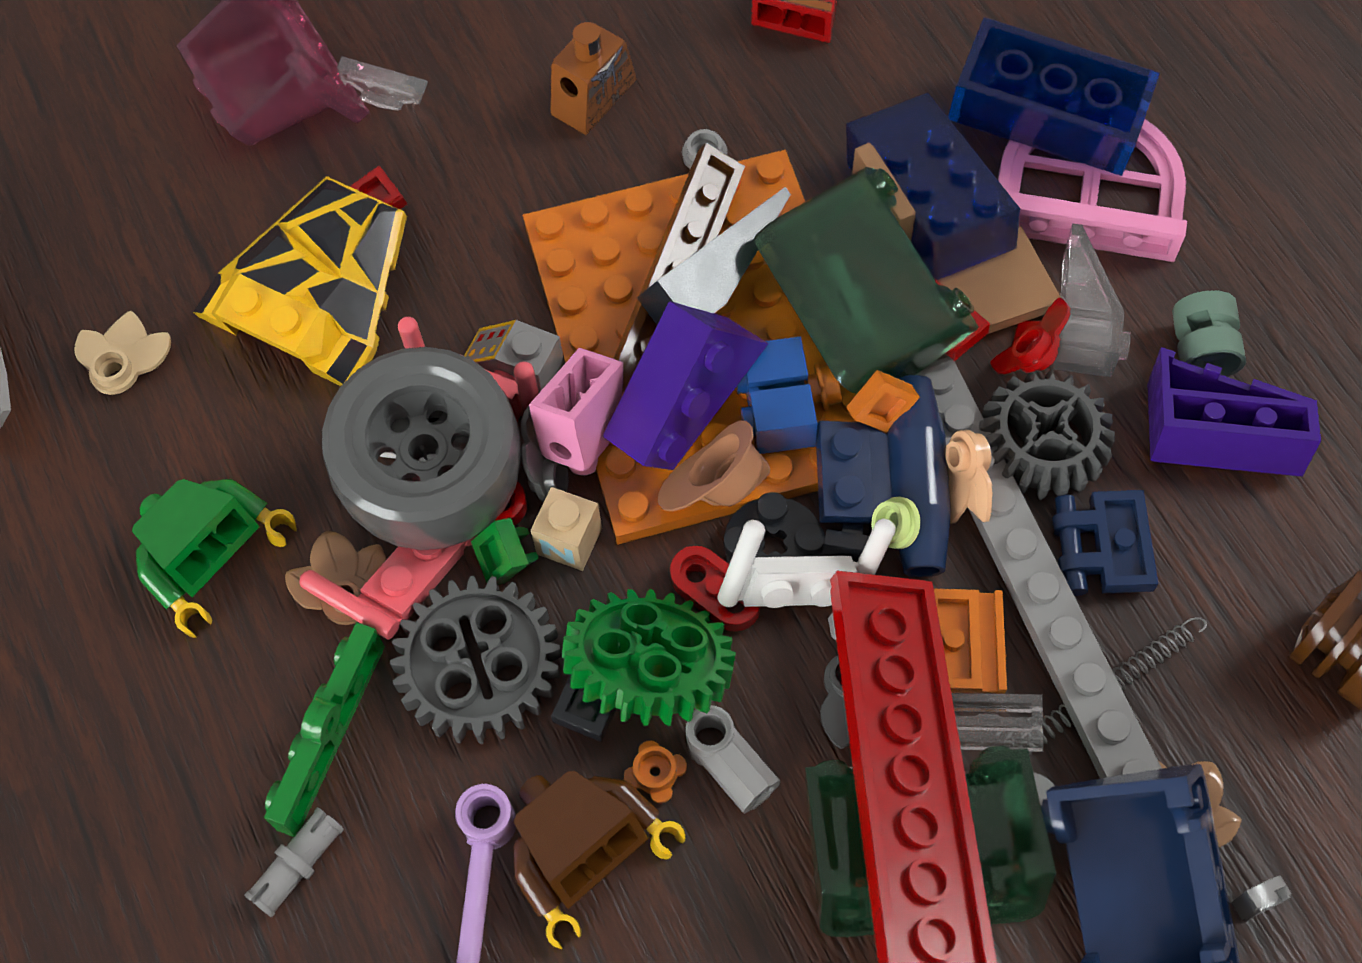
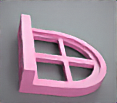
M1072 103L1053 107L1027 120L1009 140L999 170L989 232L1002 233L1022 226L1027 237L1031 239L1174 262L1184 241L1187 220H1182L1186 190L1185 171L1182 161L1172 143L1157 127L1130 111L1099 103ZM1090 129L1085 164L1030 155L1041 142L1051 136L1070 130ZM1107 132L1122 137L1139 148L1150 160L1157 175L1102 167ZM1023 167L1083 176L1080 202L1019 193ZM1100 179L1159 189L1157 216L1097 206Z

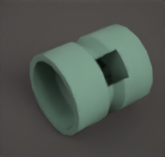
M1219 290L1202 291L1190 294L1174 305L1172 314L1177 339L1180 340L1177 345L1180 361L1203 369L1206 363L1221 367L1220 375L1226 377L1234 375L1244 368L1246 356L1243 338L1238 331L1241 325L1236 298L1233 295Z

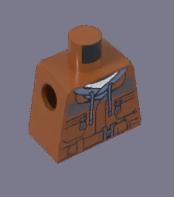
M584 22L574 28L573 39L554 58L551 65L552 116L587 135L636 81V75L627 44L622 38L595 23Z

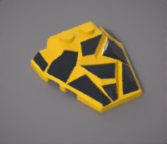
M325 177L216 275L193 313L197 317L234 335L241 330L301 359L314 374L342 386L357 369L371 362L377 351L379 337L376 334L380 311H386L389 296L385 289L389 272L395 270L407 216L404 211L334 179Z

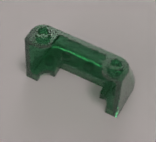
M871 167L859 170L774 219L756 233L754 237L759 252L831 372L844 388L855 394L862 389L876 370L895 378L918 374L979 328L971 315L974 312V307L966 294L959 288L951 290L944 285L936 283L892 213L891 209L897 205L894 194L898 192V187L892 177L881 168L874 169Z
M989 747L981 751L979 757L972 761L969 772L965 774L991 925L1025 921L1041 914L1045 909L1056 871L1028 748ZM829 760L817 766L805 767L808 818L821 932L833 937L875 935L853 767L847 766L845 762L840 760Z

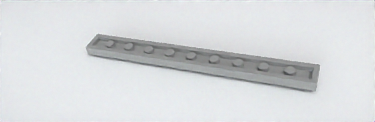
M946 357L907 370L906 376L922 375L931 379L946 435V445L950 443L952 435L959 430H971L985 437L991 434V432L979 430L980 421L984 418L954 360ZM991 447V464L987 470L992 482L990 521L982 522L970 509L969 511L1100 779L1162 769L1013 475L1009 478L1002 476L1007 463L1003 459L998 464H994L995 459L992 454L998 447Z

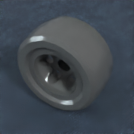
M431 347L400 349L379 356L357 369L339 388L328 407L322 429L323 458L334 492L353 519L374 536L398 547L430 550L447 548L465 542L482 532L505 510L516 488L522 458L520 430L511 404L504 391L488 371L472 359L451 350ZM444 411L447 413V419L443 423L435 425L428 422L431 413ZM399 418H404L410 421L407 430L401 433L392 431V423ZM467 436L469 441L463 450L453 448V442L456 438ZM384 452L396 454V460L389 466L383 465L377 459ZM428 454H435V455H436V456H435L432 460H430V461H427V462H418L419 459L422 458V457H423L425 460H428V458H427V455H428Z

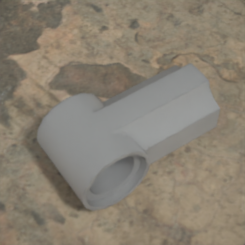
M713 705L710 706V711L707 714L697 709L693 711L692 721H687L686 723L687 749L691 758L706 768L743 814L757 808L780 785V780L734 728L733 720L729 713ZM705 728H716L724 734L725 737L720 743L711 746L704 745L696 739V735Z

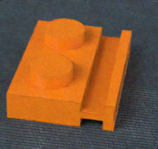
M934 589L951 694L980 696L981 693H994L996 696H1004L1007 691L1003 590H995L994 593H979V590Z

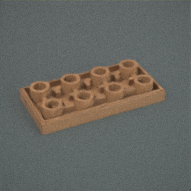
M1022 226L914 262L990 322L989 333L1045 315L1050 305L1060 297ZM854 282L856 288L863 290L867 298L865 307L876 331L881 336L880 341L874 348L885 369L940 351L937 346L859 282Z

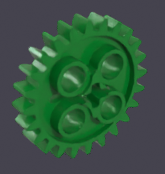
M628 589L626 599L621 600L617 595L609 592L606 605L592 599L590 600L589 611L578 609L575 622H568L562 649V658H564L563 673L571 675L570 687L572 689L584 688L583 701L585 703L597 699L601 700L600 713L602 714L617 708L621 710L620 719L622 722H626L634 713L640 714L643 726L649 725L652 716H660L666 726H671L672 716L675 713H678L689 722L692 721L694 708L707 714L710 711L711 701H722L724 689H729L734 668L736 654L730 651L733 639L729 636H722L724 629L722 622L709 623V612L704 610L694 613L693 601L688 600L682 605L675 604L674 593L670 592L664 600L656 598L653 589L647 591L645 598H638L632 589Z

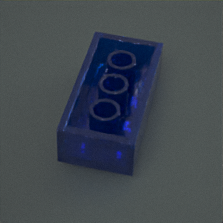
M983 17L956 85L947 119L1122 176L1137 143L1160 73Z
M929 93L846 123L847 165L853 171L855 148L867 143H871L875 147L916 212L910 252L923 270L934 279H942L1017 248L1020 207Z

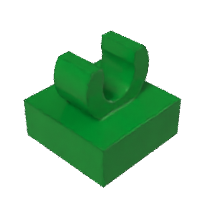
M511 518L492 522L471 541L486 583L493 576L496 577L498 585L505 584L539 558L537 552L525 554L520 541L529 535L528 528H515Z

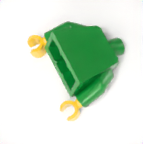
M186 479L176 481L163 496L151 494L143 500L140 506L141 518L132 528V532L141 542L136 550L139 580L166 610L171 607L176 612L175 624L189 637L196 638V635L187 627V621L191 615L199 613L210 625L212 624V618L203 607L197 603H188L183 596L187 593L193 597L260 527L256 520L265 525L268 540L278 547H284L287 544L284 536L273 530L277 525L285 524L292 530L297 531L295 519L289 511L284 509L268 510L266 508L268 504L266 501L232 479L204 481L201 484Z

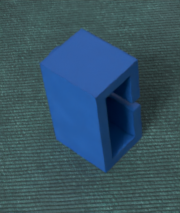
M801 336L765 341L769 343L736 387L737 394L746 393L748 407L741 408L742 421L749 422L753 427L755 449L760 454L816 447L818 423L811 386L804 382V380H808V371Z

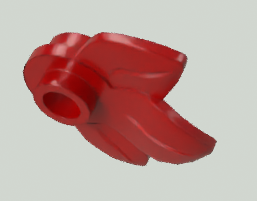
M1059 297L1050 305L1041 321H1024L1017 324L1012 347L1007 348L991 360V366L994 371L1002 375L1019 369L1025 373H1030L1048 368L1058 356L1059 335L1071 314L1068 303Z

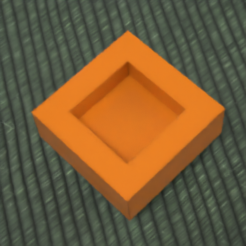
M876 370L846 408L854 420L888 433L892 424L902 414L910 410L920 396L912 384Z

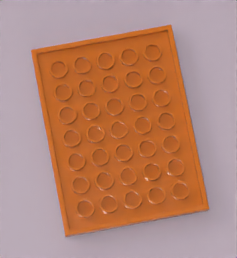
M786 149L737 161L744 165L745 168L719 235L784 187L788 189L791 195L727 304L714 314L729 318L764 341L801 336L808 375L815 373V363H819L820 367L834 364L842 395V403L829 405L827 411L823 410L821 402L814 404L817 423L819 421L858 422L853 419L846 407L871 378V373L863 352L853 351L839 318L833 317L828 308L830 299L820 277L815 271L816 265L827 257L819 250V236ZM688 174L523 215L525 228L556 335L560 336L564 363L570 359L578 348L614 359L638 300L637 297L641 293ZM736 388L733 390L674 469L711 443L729 425L742 421L741 408L748 407L746 393L737 394ZM753 437L751 444L755 447L754 437ZM610 442L598 457L596 473L617 545L734 514L745 504L759 499L766 493H779L785 498L790 499L818 491L816 447L761 454L770 466L771 471L769 475L747 497L733 506L711 505L700 499L684 509L672 512L663 510L658 504V493L664 481L673 470L643 466Z

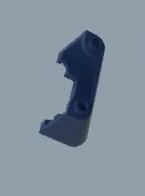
M1201 764L1174 766L1054 786L1046 791L1047 799H1043L1041 802L1042 821L1045 831L1048 834L1054 833L1057 841L1060 844L1066 843L1086 953L1081 963H1240L1210 797Z

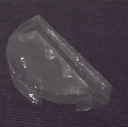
M343 56L337 67L341 81L345 85L349 81L353 87L361 92L360 99L385 109L400 110L403 104L414 103L415 105L420 103L428 83L427 80Z

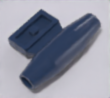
M908 375L898 379L912 384L920 398L910 410L902 414L892 424L888 433L885 434L861 422L819 421L816 436L820 523L870 524L874 510L879 504L892 497L908 498L916 505L919 511L920 530L917 538L909 547L898 549L905 575L911 577H932L945 572L951 519L949 475L945 455L946 435L931 379L922 375Z

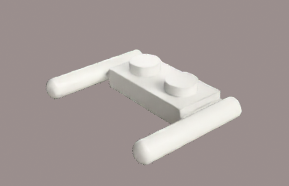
M888 519L878 520L858 562H853L851 556L755 557L765 534V527L757 520H750L743 527L718 593V601L726 607H733L738 601L742 600L745 607L832 605L830 579L836 571L875 575L894 536L895 525Z

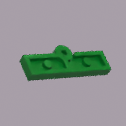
M356 622L350 637L345 636L340 641L334 656L335 668L327 684L323 683L319 686L313 701L304 715L301 731L295 736L290 746L288 755L289 766L282 780H277L272 785L265 801V810L267 812L264 818L279 832L295 837L303 826L385 648L375 628Z

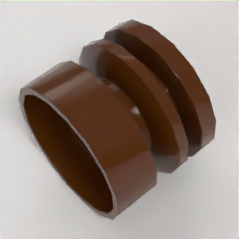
M1359 569L1353 577L1333 588L1300 628L1301 631L1294 650L1288 657L1300 665L1315 647L1323 652L1325 655L1311 672L1317 679L1330 671L1336 664L1341 665L1346 669V672L1338 685L1336 693L1362 711V600L1357 597L1362 591V570Z

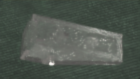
M1072 224L1064 249L1060 297L1070 306L1071 314L1059 335L1058 356L1054 361L1053 369L1112 377L1118 360L1127 359L1131 332L1123 331L1124 310L1083 226Z

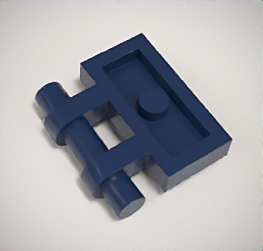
M1144 490L1092 492L1089 499L1090 510L1083 511L1076 510L1075 497L1072 495H1061L1055 498L1056 515L1052 517L1054 534L1060 537L1062 556L1058 559V565L1074 596L1084 595L1088 592L1086 576L1100 574L1102 593L1155 591L1159 583ZM1094 532L1096 552H1082L1081 533Z

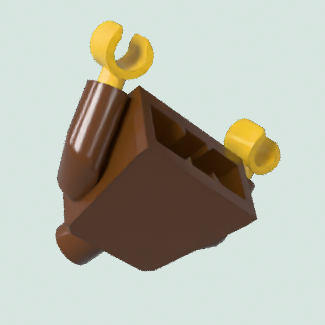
M569 771L551 785L545 777L536 775L529 778L522 785L519 792V797L526 807L515 815L513 821L521 835L513 846L514 876L538 917L544 915L547 920L546 935L548 941L554 947L563 949L560 942L554 936L556 925L562 921L570 922L579 938L581 937V927L575 918L562 914L558 907L561 902L567 909L575 904L648 840L644 832L645 829L652 835L650 846L653 853L661 859H670L672 853L660 843L659 835L664 832L671 833L677 841L683 844L685 832L681 825L676 822L667 821L662 823L657 818L659 811L628 781L600 776L586 779L576 771Z

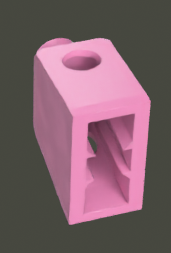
M578 348L529 404L541 454L546 459L568 466L577 475H588L596 471L598 457L610 443L603 437V434L622 397L623 362Z

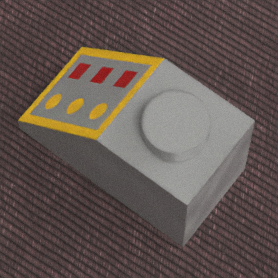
M518 320L479 328L464 354L465 357L472 359L488 371L501 370L515 377L514 367L516 364L522 361L529 362L534 368L539 393L565 364L560 336Z

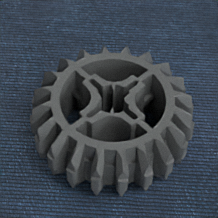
M1052 369L1046 373L1044 379H1039L1034 372L1026 374L1024 382L1013 376L1008 381L1006 389L998 386L993 392L991 401L984 405L982 411L984 419L980 421L979 430L991 432L985 438L990 448L998 447L992 454L995 459L994 464H998L1004 459L1007 465L1002 472V476L1009 478L1013 475L1015 481L1019 482L1018 487L1022 494L1029 487L1035 488L1039 500L1047 496L1049 489H1052L1057 497L1067 495L1069 487L1079 494L1085 489L1088 481L1094 483L1100 477L1103 470L1102 467L1108 465L1112 456L1110 448H1112L1115 442V432L1110 430L1113 423V414L1102 412L1105 406L1104 397L1089 398L1091 393L1090 384L1079 389L1073 386L1074 379L1072 374L1066 377L1064 381L1056 380ZM1069 421L1079 430L1084 445L1077 441L1078 435L1070 429ZM1007 423L1016 428L1015 434L1024 442L1022 448H1019L1012 439Z

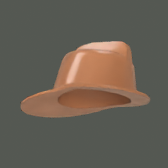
M737 421L729 425L711 443L674 469L664 481L658 493V504L661 508L673 512L684 509L700 499L711 505L733 506L747 497L771 471L768 462L751 444L753 439V427L747 421Z

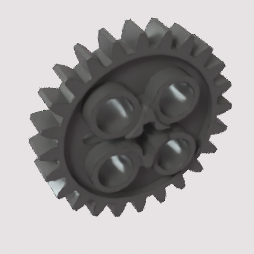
M470 576L467 590L460 591L457 584L451 580L448 583L449 595L442 597L433 589L429 591L433 603L429 608L418 603L412 605L418 616L416 622L401 620L400 625L408 635V638H397L392 641L396 652L403 655L390 660L393 671L402 674L393 680V684L398 693H406L401 701L407 711L418 708L414 717L419 725L424 726L433 720L432 729L438 737H441L451 726L457 743H462L467 731L473 730L478 743L483 744L486 730L494 728L500 739H504L506 734L505 723L511 721L519 729H524L525 724L521 713L527 710L539 716L542 712L536 700L537 695L546 698H552L554 695L552 686L545 679L560 678L561 675L559 666L550 662L562 657L560 645L550 643L558 638L555 624L545 625L550 619L546 607L533 610L536 602L531 592L518 600L519 592L514 582H511L503 592H500L496 577L491 576L485 589L479 588L475 577ZM463 619L470 621L481 653V659L491 684L493 697L488 700L483 697L479 679L472 665V658L460 626V622ZM492 620L506 622L504 628L496 634L489 635L482 632L483 627ZM443 637L456 638L455 644L450 649L443 652L432 650L434 644ZM515 665L522 668L518 677L512 681L497 679L500 670L506 666ZM465 682L472 685L468 694L460 699L447 697L450 688L457 683Z

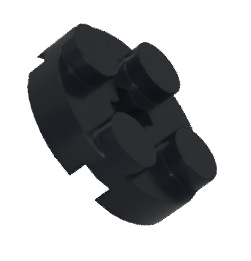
M774 492L766 493L759 499L753 500L737 510L729 520L726 533L724 534V552L728 564L731 562L743 527L750 520H757L765 527V534L755 557L822 556L825 542V533L820 526V522L807 507ZM768 537L783 539V547L786 552L780 554L777 551H773L767 555L763 552L765 548L764 539Z

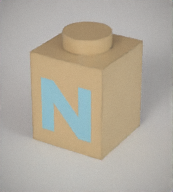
M551 487L530 530L537 554L583 571L602 530L598 503Z

